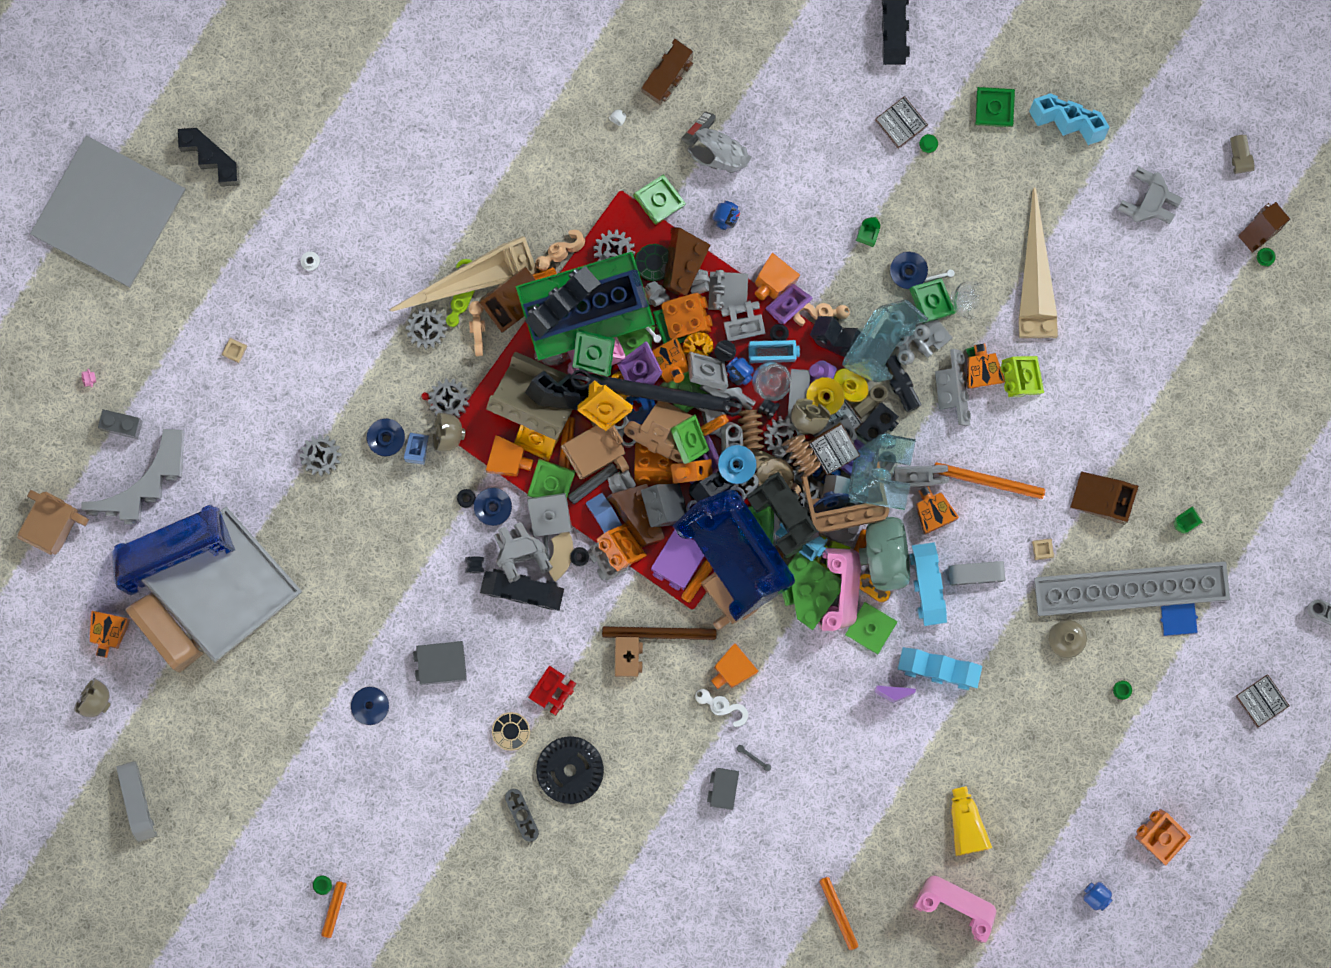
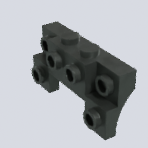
M779 472L768 477L761 486L746 495L756 513L770 506L786 529L787 534L776 540V544L786 558L803 549V545L819 537L818 530L809 518L810 513L808 509L800 505L798 494L795 491H791Z

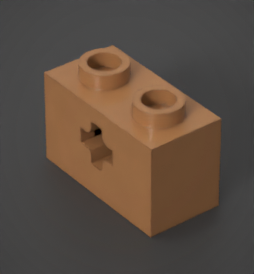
M616 637L615 677H638V673H642V661H639V654H643V642H639V637ZM627 652H631V656H635L634 659H631V662H627V659L623 658L627 656Z

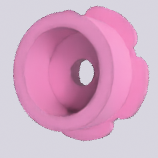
M89 369L81 372L84 386L93 387V383H96L94 372H90Z

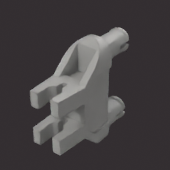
M1138 166L1134 178L1142 180L1150 186L1141 206L1138 207L1122 200L1117 211L1133 217L1132 219L1136 223L1158 218L1170 224L1175 214L1161 207L1166 202L1178 208L1183 198L1168 190L1165 180L1159 172L1153 174Z
M705 385L700 386V389L708 395L725 398L730 396L738 397L742 402V407L746 410H751L753 408L751 406L755 404V401L744 395L739 387L729 388L725 391ZM725 406L726 410H729L731 406ZM696 408L702 413L704 425L724 414V412ZM721 427L709 435L715 434L721 438ZM728 430V435L732 436L734 433Z
M522 522L515 524V529H511L510 533L506 527L498 529L499 533L494 535L500 548L497 565L503 569L510 583L520 578L514 566L515 563L534 559L541 573L548 572L553 568L546 556L547 549L544 544L528 535Z

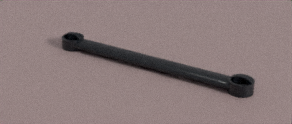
M584 369L574 371L571 377L572 386L578 390L589 388V384L596 381L600 385H606L617 394L724 412L729 417L738 415L742 409L741 400L735 396L725 398L588 373ZM573 379L585 380L587 384L579 386ZM725 406L737 407L739 410L731 413L726 410Z

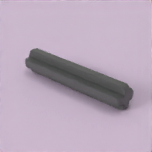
M610 463L568 496L569 500L573 504L577 503L606 481L608 477L614 475L618 471L616 466Z

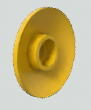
M841 369L834 375L833 379L841 384L846 400L860 402L868 395V384L858 372L851 369Z
M822 377L810 384L806 398L812 400V404L817 407L821 404L832 415L841 409L845 394L838 381L829 377ZM826 392L830 394L828 400L824 398Z

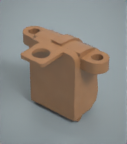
M658 401L642 425L630 421L625 426L624 432L628 437L647 447L649 451L657 452L668 459L682 463L683 460L670 428L692 415L667 402Z
M590 420L593 428L561 446L581 480L612 462H615L621 473L629 470V466L623 457L625 454L624 448L621 445L623 440L614 425L607 431H604Z
M30 490L27 497L35 501V504L21 527L17 538L50 555L52 553L56 555L65 543L73 524L77 522L86 527L89 519L78 514L76 508L46 491L39 494Z
M732 559L701 582L702 587L723 613L721 617L713 622L717 630L723 628L729 622L734 624L740 619H747L759 609L758 606L763 601L762 597L772 589L766 582L755 590Z

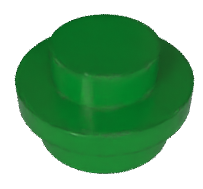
M931 134L924 135L919 142L920 149L925 153H933L938 147L937 138Z
M1262 248L1258 251L1256 259L1261 266L1268 267L1275 262L1276 255L1272 249Z
M1118 681L1113 687V694L1120 700L1128 699L1132 694V686L1127 681Z
M321 875L314 879L313 890L317 894L325 895L331 891L332 881L329 877Z

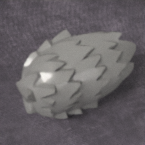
M708 128L695 132L699 137L698 140L707 146L706 148L700 146L688 147L691 157L700 164L716 170L723 169L729 173H734L747 167L752 156L748 155L746 147L742 146L739 142L731 139L724 133Z

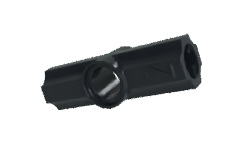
M896 354L888 357L884 370L890 379L891 388L894 387L895 390L893 391L896 396L898 395L904 409L909 413L921 407L922 404L913 389L912 380L902 368Z

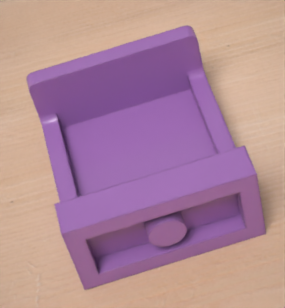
M675 529L651 568V571L654 572L653 576L661 581L663 579L670 582L669 585L678 591L680 588L684 590L703 557L708 552V549Z

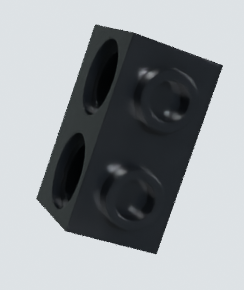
M881 402L856 431V434L873 448L876 444L880 446L886 439L884 435L887 431L890 430L892 432L899 424L897 422L899 416ZM888 415L890 422L887 424L882 423L880 416ZM875 429L878 432V436L871 438L868 436L867 431Z
M717 471L700 481L690 494L699 506L703 508L725 495L735 484L726 481L720 472Z

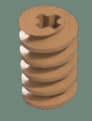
M757 410L740 411L738 416L743 417L738 420V423L743 424L740 426L742 432H744L742 433L743 446L749 450L764 448V445L759 444V441L764 440V438L758 436L763 430L757 427L763 423L757 421L758 418L762 417L761 414L756 413Z
M804 435L790 438L782 446H789L785 452L793 453L789 459L796 458L793 466L800 465L797 472H804L801 476L803 479V477L814 473L821 463L819 461L814 462L817 456L811 455L813 449H806L809 443L807 441L803 442L805 439Z

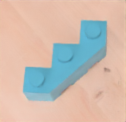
M1051 93L1035 98L1029 110L1037 126L1054 121L1063 136L1080 131L1088 145L1104 140L1110 128L1101 112L1094 109L1093 111L1084 109L1083 105L1069 100L1067 102L1060 100L1058 96Z
M935 542L912 545V553L909 554L910 564L914 565L916 571V580L913 581L915 592H918L921 607L917 608L918 617L923 619L924 626L947 623L946 604L943 597L942 578L939 572V559Z
M903 647L898 670L905 672L904 675L916 678V675L931 678V682L952 683L958 685L959 689L969 691L970 687L978 688L982 666L969 661L956 660L944 655L931 654L918 649Z

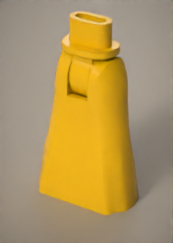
M967 786L952 789L954 798H952L951 814L954 829L955 856L992 849L978 808L971 798V794L968 793Z

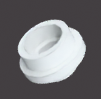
M306 252L302 255L301 265L305 270L313 271L318 268L320 259L316 253ZM308 258L314 259L312 264L307 263Z

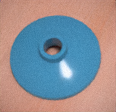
M733 445L721 453L718 460V469L726 481L741 484L748 481L754 475L756 458L747 447ZM734 461L739 462L738 468L733 467Z

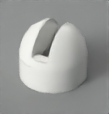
M618 109L610 115L609 119L616 125L622 126L626 120V114Z

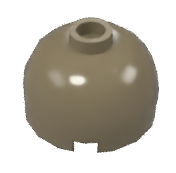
M798 399L791 411V421L798 432L803 435L821 432L828 424L831 416L824 406L819 404L817 407L809 399Z
M448 413L437 414L434 423L436 434H433L434 449L438 451H451L460 444L461 440H464L465 429L462 428L461 422L454 415Z
M1063 620L1052 627L1049 632L1048 641L1056 655L1063 658H1072L1082 653L1086 647L1087 635L1081 624L1073 620Z
M96 678L90 680L81 693V702H76L74 711L89 718L96 717L101 712L106 713L111 704L108 702L110 695L106 685Z

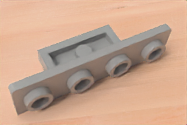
M950 349L952 368L935 371L939 409L956 407L958 425L970 426L969 395L966 391L967 376L963 365L965 358L961 350Z

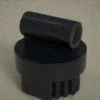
M722 340L717 343L715 347L716 358L722 362L733 360L736 355L735 345L728 340Z

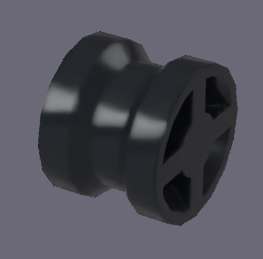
M767 396L757 413L767 416V419L771 420L780 404L772 402L771 398Z
M465 557V562L467 563L465 573H484V568L482 567L484 557Z

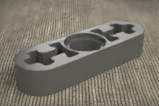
M510 789L505 795L508 807L523 839L533 842L539 836L536 823L522 793L518 789ZM514 792L515 795L519 794L520 797L517 798L519 805L522 802L524 804V806H520L516 808L514 811L512 807L516 805L514 801H509V798L511 797L510 793ZM519 810L527 811L528 817L526 820L520 821L517 819L516 814ZM531 820L532 824L528 825L531 830L535 829L534 837H526V827L521 828L520 824H525Z

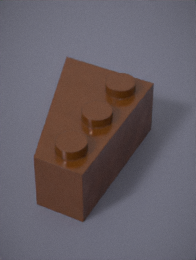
M675 38L672 41L673 46L667 54L664 53L662 61L657 68H654L641 88L643 94L659 105L662 101L666 102L672 94L670 90L673 86L677 87L683 79L681 75L684 71L688 72L694 64L692 62L693 51Z
M1277 202L1272 205L1268 203L1260 209L1254 217L1255 220L1238 237L1253 253L1280 232L1290 221V218Z
M672 227L663 288L677 296H687L711 245L680 227Z
M647 484L612 493L606 498L617 511V515L625 522L628 527L627 529L641 548L659 543L664 539L661 527L650 526L641 490L648 488Z

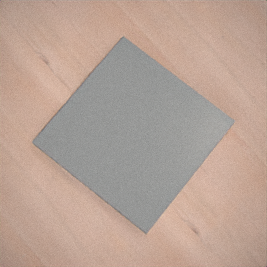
M85 136L30 234L131 288L186 189L100 142Z
M227 507L219 511L138 575L140 580L214 663L302 593L300 588Z

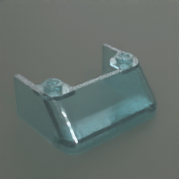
M907 299L878 307L856 339L842 365L849 371L873 382L892 379L893 375L888 372V368L885 366L888 358L902 337L911 336L916 329V324L926 322L929 318Z
M885 433L859 448L857 451L860 456L853 460L848 492L849 498L856 502L905 510L910 483L891 480V473L884 468H877L878 460L911 466L916 439Z

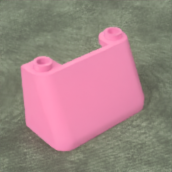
M826 548L823 553V558L827 559L829 570L833 573H839L842 580L841 592L838 595V606L831 605L818 623V626L823 631H836L849 627L856 622L861 563L859 553L853 549Z
M938 876L927 878L913 908L921 912L922 910L932 912L942 902L971 917L972 920L969 926L972 927L973 939L986 943L996 917L994 905Z

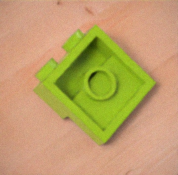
M1012 356L1001 360L1000 369L1005 377L1004 389L1008 393V397H1023L1044 393L1037 356Z

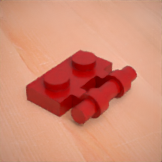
M549 665L528 698L544 709L548 703H551L553 707L549 712L556 716L559 710L564 708L565 705L563 704L568 696L573 694V689L577 683L570 679L567 685L563 684L562 681L566 676ZM560 688L563 692L556 700L552 696Z

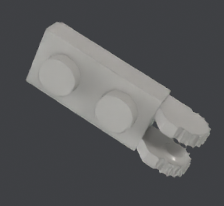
M948 466L894 467L895 487L933 486L934 484L949 483L948 476H938L935 478L933 476V473L948 471Z

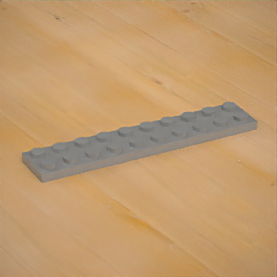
M1226 562L1034 578L1038 616L1230 600Z

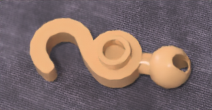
M570 230L568 232L570 237L577 240L574 243L557 242L552 244L548 249L547 256H540L536 259V268L540 271L547 270L550 262H561L567 257L568 252L579 251L585 244L583 234L579 230Z
M473 301L468 308L469 312L473 315V321H469L470 333H474L475 356L477 357L483 356L482 332H485V320L481 321L480 317L484 308L479 301Z
M808 303L800 310L808 311L815 320H817L818 316H836L838 319L844 320L850 315L849 308L846 305H839L836 309H832L826 303H821L816 308ZM798 311L793 318L798 325L803 326L805 320L800 316V311Z

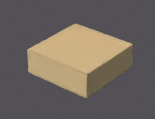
M229 338L222 356L240 363L248 346Z
M1052 538L1032 541L1034 560L1054 558Z

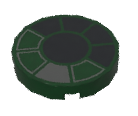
M648 244L640 249L635 261L639 274L644 280L659 282L664 279L669 255L668 249L659 244Z

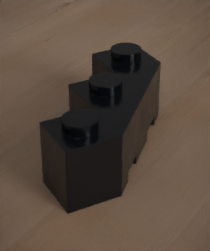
M882 0L883 65H906V57H910V46H907L906 31H909V20H906V5H909V0Z
M198 128L177 129L178 148L181 152L198 151V165L200 169L218 168V183L221 187L240 186L239 166L230 156Z
M586 266L581 270L576 268L568 275L570 279L565 285L559 289L555 287L548 293L550 297L540 307L535 305L528 311L529 316L525 322L539 338L553 329L563 317L574 310L584 298H587L601 284Z
M818 316L810 333V336L818 346L870 370L884 369L892 351L883 340L867 339L858 328H843L832 316Z
M543 370L532 379L525 393L539 406L577 410L578 405L588 398L589 388L583 390L575 389L571 384L572 375L570 373L557 383ZM573 379L577 385L583 386L578 380Z
M493 569V572H484L480 593L494 598L507 599L521 604L560 611L565 588L558 587L557 582L546 580V583L531 580L530 576L521 574L517 581L510 583L503 570Z

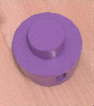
M818 361L809 370L811 383L822 377L833 379L837 368L825 361Z

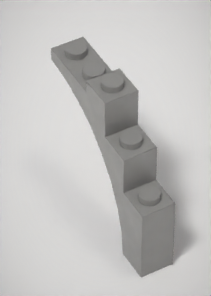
M163 429L161 444L156 458L138 482L126 491L111 498L82 502L81 510L86 512V515L97 516L98 512L105 513V516H117V513H119V519L127 525H136V522H141L142 499H145L147 503H156V500H161L163 477L168 481H177V478H182L185 432L176 429Z

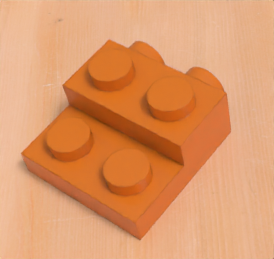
M626 524L611 529L597 538L599 548L606 553L610 565L617 572L647 556L627 529Z
M1159 809V811L1155 810L1150 814V821L1146 825H1141L1137 829L1135 838L1162 864L1167 865L1188 842L1191 836L1167 812Z

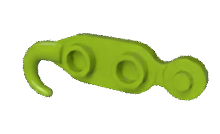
M462 259L456 264V268H459L462 264H468L472 260ZM475 290L453 296L451 301L452 313L446 318V323L449 327H456L459 324V315L467 310Z

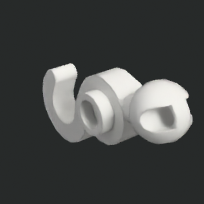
M700 689L696 692L695 698L700 704L708 703L715 715L722 716L734 710H739L742 713V718L733 723L734 727H740L747 722L748 711L743 705L733 704L729 706V702L725 697L717 696L713 698L706 689ZM698 692L702 693L701 697L697 696Z

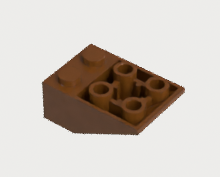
M526 266L479 299V303L501 333L524 317L515 286L536 280Z
M1081 471L1070 508L1126 525L1139 486L1122 480Z

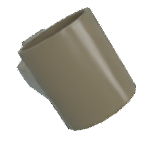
M1242 134L1231 137L1232 166H1235L1233 169L1234 174L1254 171V159L1252 154L1250 155L1247 135Z
M880 384L873 386L868 391V395L864 400L854 402L851 406L862 418L886 400V387ZM876 389H881L884 392V396L877 399L874 397L873 392Z

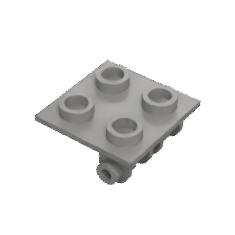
M723 270L710 272L708 310H721L728 308L730 305L738 306L747 302L748 274L725 273Z

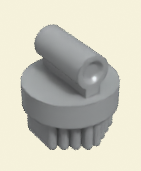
M699 269L690 287L692 294H701L709 291L710 278L707 271Z
M656 281L647 284L644 288L650 305L656 307L663 302L669 301L666 290L662 285H658Z
M628 470L623 473L619 471L614 473L613 476L608 477V484L612 493L636 486Z

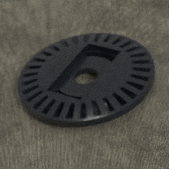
M567 736L552 741L543 749L537 761L536 774L540 787L551 799L563 804H577L592 797L599 789L604 776V765L598 750L590 742L579 737ZM578 753L585 757L589 764V769H585L584 762L577 757ZM569 764L576 767V773L573 776H567L564 772V768ZM551 771L555 772L556 778L563 784L562 788L554 782Z

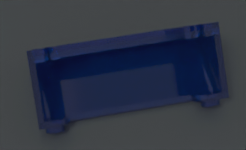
M727 490L698 501L673 525L681 538L694 539L734 600L729 604V611L735 621L743 619L789 589L795 583L793 574L741 496L735 490Z
M207 505L198 513L126 544L120 543L115 545L114 550H112V563L116 587L131 596L139 592L138 586L141 588L145 587L141 580L207 551L215 556L219 555L218 552L225 551L228 554L235 551L220 509L213 507V505Z

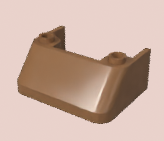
M875 462L873 467L877 486L866 490L864 494L865 504L815 513L813 505L820 499L811 498L807 476L803 477L802 487L807 509L810 513V519L818 532L825 533L879 522L888 517L889 505L879 462Z
M152 592L125 609L168 665L176 672L181 673L204 654L199 650L200 646L193 638L190 639Z

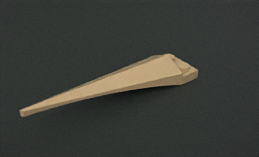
M1034 187L1018 319L1019 338H1057V311L1037 191Z
M521 236L510 242L503 243L395 305L389 311L393 312L441 298L498 285L525 266L531 274L536 273L537 269L526 238Z

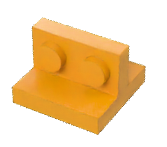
M593 381L589 384L588 398L578 405L577 410L604 431H607L611 426L629 414L633 406L606 385H600Z
M520 425L514 444L549 461L557 441ZM563 430L561 431V433H560V435H559L557 441L559 440L560 436L562 435Z

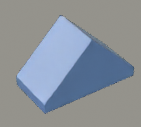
M410 433L404 455L405 462L425 465L429 435Z
M602 493L586 502V505L604 533L622 525L612 506Z

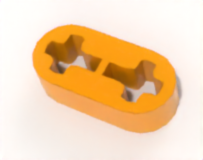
M869 574L860 576L859 589L878 602H885L889 599L890 591H885L887 597H881L880 599L877 597L878 593L874 591L875 587L872 589L868 586L863 588L861 579L865 580L868 578L870 579L869 584L872 586L873 584Z

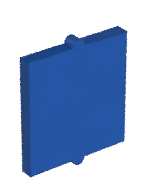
M1195 603L1161 606L1162 618L1160 621L1163 623L1164 636L1198 633L1196 621L1198 616L1195 611Z

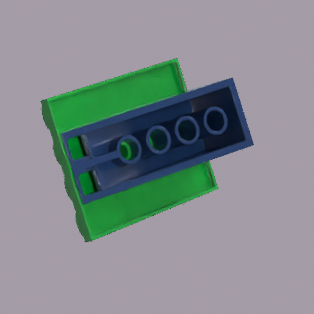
M632 251L585 265L601 284L544 336L539 338L528 325L538 360L574 350L578 330L613 338L655 325ZM575 269L515 286L525 319L528 318V311L535 305L540 307L550 297L548 293L555 287L559 289L565 285L570 279L568 275Z

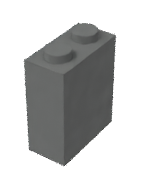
M680 483L658 484L641 490L651 527L674 526L690 520Z
M463 641L416 646L417 650L413 651L414 662H418V670H415L416 681H420V685L467 681Z

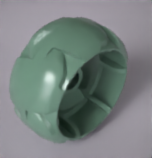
M887 517L883 521L869 523L866 527L867 548H859L861 566L869 565L871 581L877 590L892 591L905 588L910 581V564L904 523L896 517Z

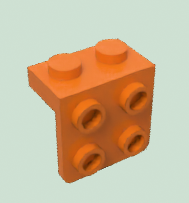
M693 293L662 303V310L671 339L697 332H711L712 320L710 315L706 313L705 308H708L705 297H702L699 293Z
M636 442V486L647 484V486L673 484L671 471L673 460L657 452L653 453L647 447Z

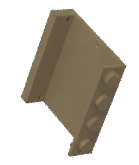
M515 352L494 395L490 396L486 409L557 441L573 409L539 406L525 391L532 379L543 370L557 383L566 377L567 374ZM578 380L582 385L585 384V382Z

